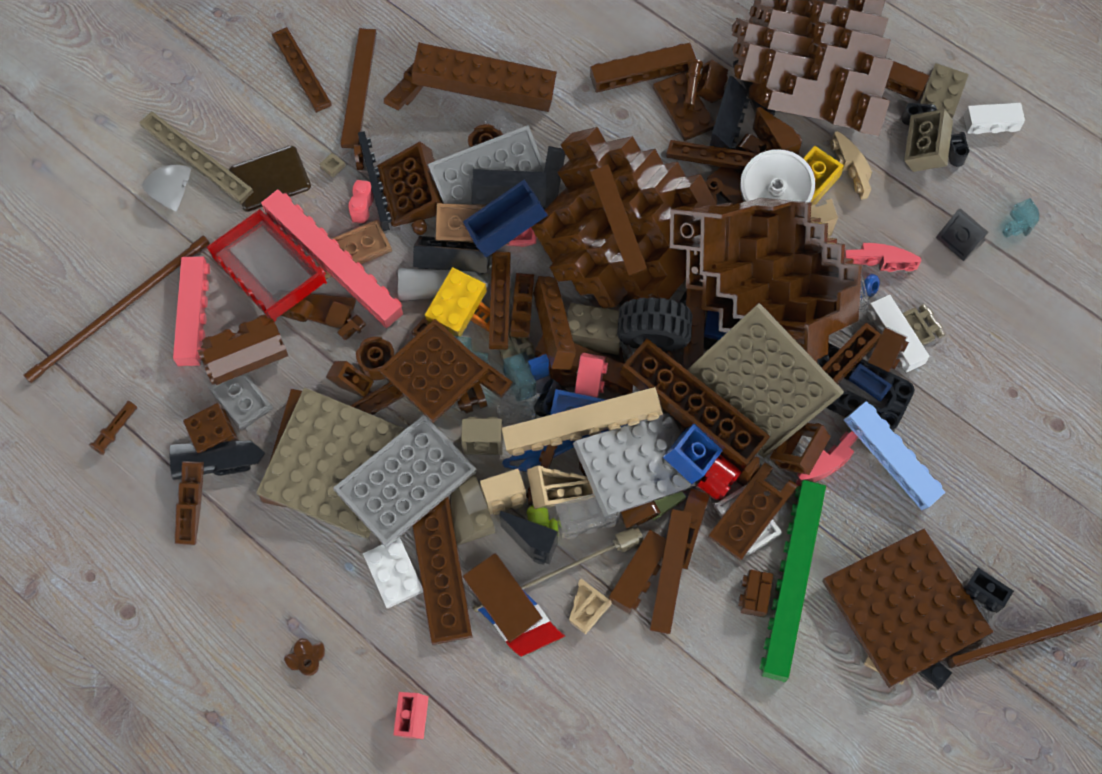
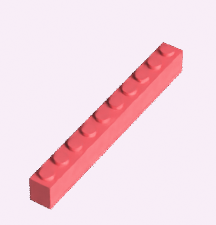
M277 189L261 202L264 212L268 213L293 240L386 329L403 315L402 303L397 298L393 299L384 286H379L376 278L372 274L368 275L359 262L355 263L349 252L340 249L338 242L335 239L331 240L322 227L318 228L313 218L306 216L298 204L294 205L286 193L282 194Z

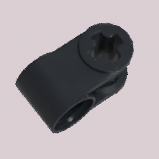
M909 103L902 114L901 120L905 125L909 126L911 115L936 111L937 107L933 104Z
M965 132L952 134L950 141L949 162L953 166L960 167L964 165L970 152Z
M550 379L544 385L534 405V411L538 416L551 414L556 389L568 392L567 389L554 379Z

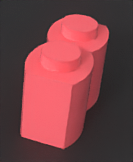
M357 180L353 186V196L349 201L348 208L352 222L365 224L369 219V208L373 203L374 196L369 181Z

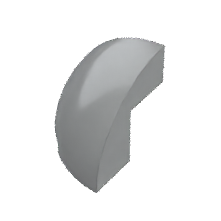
M167 165L158 168L145 179L142 184L143 188L153 199L177 211L185 192V186L189 180L191 168L183 165Z

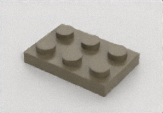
M935 63L920 104H933L937 107V110L945 109L949 116L953 118L969 74Z

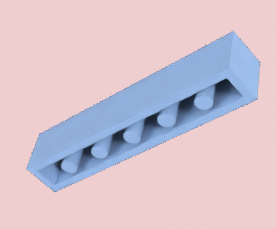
M866 401L843 419L921 510L929 508L945 493L941 483L929 474L926 466L920 464L914 452L907 449L901 437L894 434L888 422L881 419L873 405L868 404Z

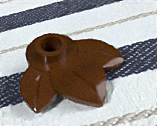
M301 638L295 643L294 653L286 655L284 661L291 670H300L303 675H314L319 669V661L325 655V647L322 642L312 646L307 639Z

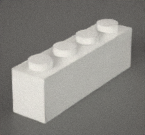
M891 295L870 303L867 316L871 322H874L877 331L881 335L885 327H889L908 336L906 341L909 344L905 352L900 351L897 357L900 359L898 366L907 373L924 365L930 356Z

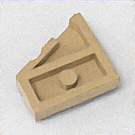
M580 579L569 621L584 634H587L612 603L583 579Z

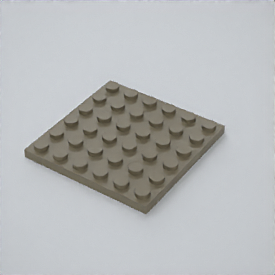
M760 303L687 369V371L771 436L758 452L763 458L844 393L835 381Z
M304 387L256 495L368 540L371 531L336 494L333 488L401 434L405 428Z

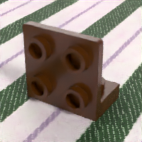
M219 403L183 420L197 453H201L223 441H239L225 409Z

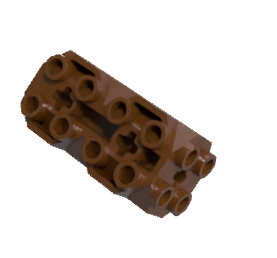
M260 315L257 319L241 323L238 326L239 331L237 333H233L230 329H225L217 335L208 336L202 340L203 345L197 351L212 385L221 384L288 356L286 347L273 319L268 318L267 315Z

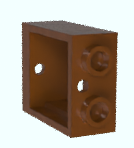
M807 423L774 449L770 459L779 469L810 475L831 436L826 431L824 425L820 423ZM802 436L812 437L801 457L791 455Z

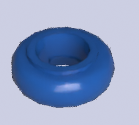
M870 274L865 278L863 283V293L865 296L872 297L877 293L880 285L877 275Z

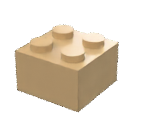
M518 469L480 481L481 491L490 515H499L500 511L505 512L509 508L517 509L522 507L524 503H527L526 490Z

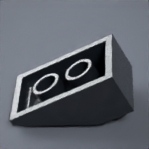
M500 511V524L508 535L534 562L541 565L545 563L550 565L558 544V531Z

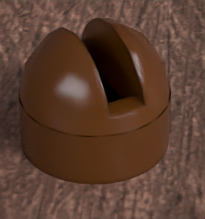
M423 219L417 220L411 225L417 235H423L427 231V225Z

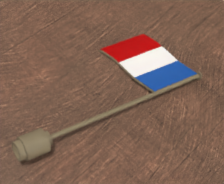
M630 527L615 534L612 545L520 587L524 591V589L613 548H616L617 551L621 550L622 553L629 551L643 542V536L638 527ZM525 591L524 593L543 619L511 643L508 642L483 605H474V612H480L494 625L507 645L520 657L566 637L551 623L540 606Z

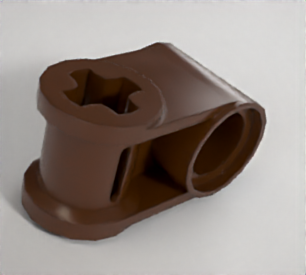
M745 134L737 145L736 150L760 154L765 152V147L766 151L771 150V145L752 134Z

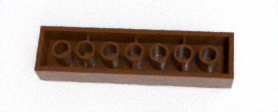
M418 42L411 84L549 112L557 71Z
M648 339L641 344L622 366L621 376L640 391L655 387L661 408L686 428L695 424L723 450L720 455L737 466L741 472L771 437Z

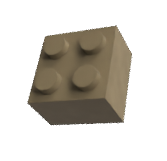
M467 417V419H462L461 442L464 455H503L502 419L497 417H487L486 419Z

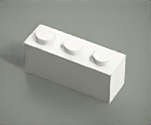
M1021 103L968 106L964 114L967 134L1020 131L1025 122Z

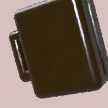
M287 146L233 165L229 169L231 173L253 189V193L241 204L245 211H252L263 207L261 202L277 189L282 194L286 193L291 197L308 191L311 188L310 180L295 146Z

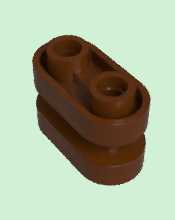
M479 382L472 387L475 397L469 399L466 392L457 401L461 412L464 411L465 414L473 412L472 406L478 404L480 409L488 406Z

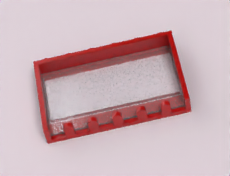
M259 209L208 245L207 249L220 267L262 312L275 322L279 316L323 284L326 285L327 281L324 277L326 273L321 266L317 267L315 265V261L310 255L306 256L304 254L305 252L299 244H294L295 242L289 234H284V230L278 223L276 225L273 223L274 220L268 213L265 214Z

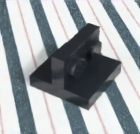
M960 208L936 238L961 260L965 261L976 248L985 242L984 238L989 232Z

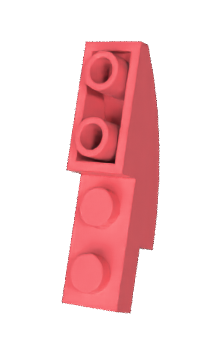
M863 243L860 250H845L844 258L854 259L853 264L868 266L879 264L880 271H914L918 269L921 263V257L904 249L885 244Z
M846 431L840 438L841 443L838 447L834 445L828 453L823 450L810 475L797 474L799 478L796 484L800 486L803 480L817 482L840 469L852 457L854 451L850 447L857 440L858 436L853 431L850 433Z

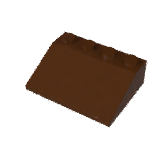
M422 142L412 145L377 165L380 174L379 178L384 190L383 194L388 205L387 210L392 221L391 226L393 227L432 218L437 215V203L443 204L427 166L435 161L432 149Z

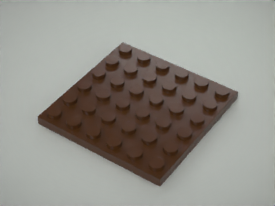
M925 529L893 543L822 580L888 688L993 633V630L969 594H965L966 590Z

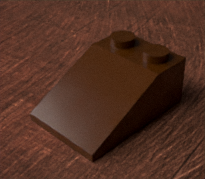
M761 107L757 108L752 128L757 137L762 141L768 142L771 145V150H786L798 155L802 144L801 136L791 126Z

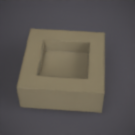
M333 153L319 164L320 168L333 178L346 167L345 162Z

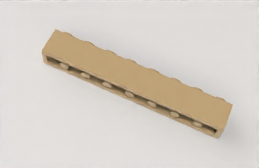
M654 387L502 428L506 451L510 455L519 456L527 450L538 451L546 445L557 446L565 440L576 441L584 435H597L603 430L619 429L620 426L626 424L629 426L636 425L645 419L648 421L655 420L660 415H663L657 390Z

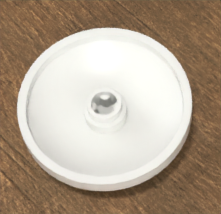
M786 150L765 151L755 156L746 165L741 177V195L744 202L757 198L811 202L815 191L814 174L809 164L793 152Z

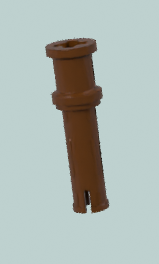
M691 59L687 65L689 70L686 73V80L688 82L683 107L687 109L689 104V110L695 108L697 85L701 80L700 71L703 68V62L699 59Z
M127 401L107 428L101 429L100 435L89 446L97 453L104 455L105 449L111 442L116 440L115 435L134 411L137 410V406Z

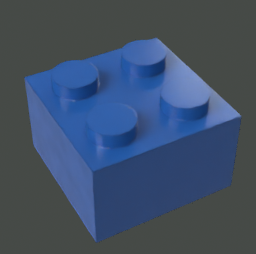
M692 424L679 435L663 458L689 483L693 484L707 473L723 450L700 428Z

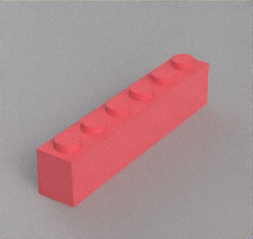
M204 256L181 257L173 359L177 366L201 365V358L197 350L201 349L202 340L205 338L203 325L206 324L207 318L204 312L208 306L206 291L209 290L207 274H210V264L206 262Z

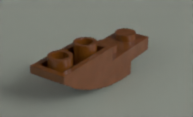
M414 63L404 72L403 79L384 98V104L399 111L404 105L408 106L424 87L411 84Z
M692 488L684 508L685 512L692 513L682 568L688 570L710 497L708 493Z

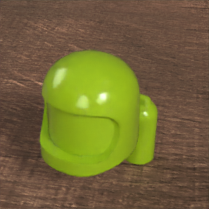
M531 505L527 509L528 521L558 531V521L554 517L549 520V512L546 507L534 509V506Z

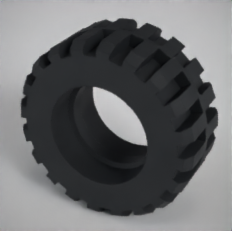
M649 297L637 300L632 299L629 302H625L619 309L617 336L626 346L639 348L648 339L665 352L682 349L691 341L692 312L683 303L666 300L665 298L656 299Z

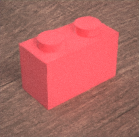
M583 353L580 356L575 387L576 394L598 398L600 393L604 392L605 382L602 379L603 374H607L608 363L605 362L606 357Z
M399 692L393 735L403 738L424 739L429 696L419 693Z

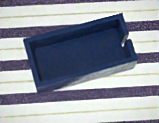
M524 179L464 220L463 223L477 248L485 257H488L547 217L548 214Z

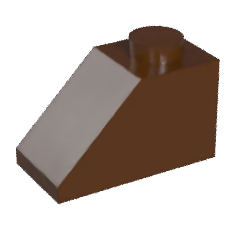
M334 361L326 375V378L339 388L363 398L367 396L374 383L373 380L348 361Z

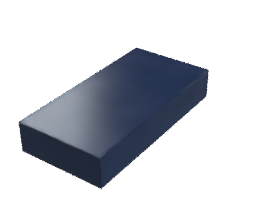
M862 364L858 365L848 379L880 402L892 387L890 383Z

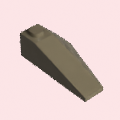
M473 474L451 493V515L457 546L495 533L490 512L476 475Z

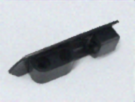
M251 440L221 442L201 453L196 452L193 443L170 445L171 476L174 481L181 480L183 461L204 462L203 475L214 473V475L223 476L246 472L251 469V465L259 464L265 452Z

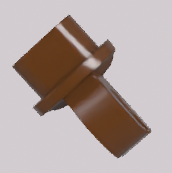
M355 315L352 319L348 318V323L337 333L342 339L347 340L355 332L360 334L362 332L361 329L366 326V323L358 315Z

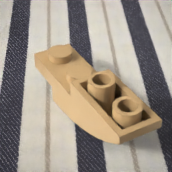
M838 131L834 132L830 144L832 150H835L836 160L844 165L842 171L849 170V176L851 179L853 178L855 183V192L859 194L860 199H867L871 191L869 180L872 170L860 150L846 136Z

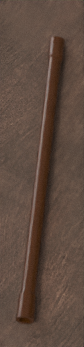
M204 235L201 236L184 252L55 352L23 374L30 383L35 381L48 368L180 267L181 257H192L198 254L210 242Z

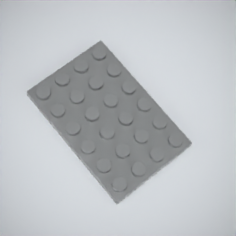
M529 125L427 165L443 204L472 205L473 169L544 172L545 167Z
M669 413L660 415L655 420L640 421L636 425L623 426L619 429L576 440L573 443L604 517L697 487L701 481L700 478L693 484L689 483L663 458L681 434L673 416Z
M423 415L343 479L333 490L385 547H388L475 474L477 469Z

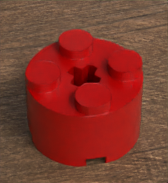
M719 455L697 487L708 493L713 499L721 501L731 488L728 484L731 486L742 472L729 460Z

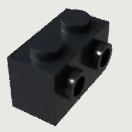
M977 568L970 575L963 586L966 590L965 594H969L971 599L978 600L987 610L996 613L1005 607L1014 590L980 568Z

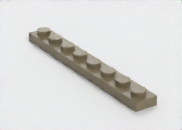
M151 111L139 122L142 128L238 203L242 204L253 193L251 187Z

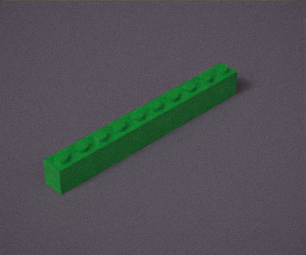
M803 480L801 485L796 488L794 497H797V502L792 505L790 515L794 516L793 522H789L787 534H790L789 541H785L783 553H786V557L780 563L779 571L782 572L781 579H777L775 591H778V596L773 599L771 610H774V616L769 618L767 627L768 630H771L770 636L765 638L763 649L766 650V655L761 658L759 669L762 670L761 676L786 682L790 675L825 496L826 485Z

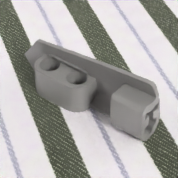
M399 268V301L435 298L450 270ZM461 271L485 283L486 287L488 286V284L476 272Z

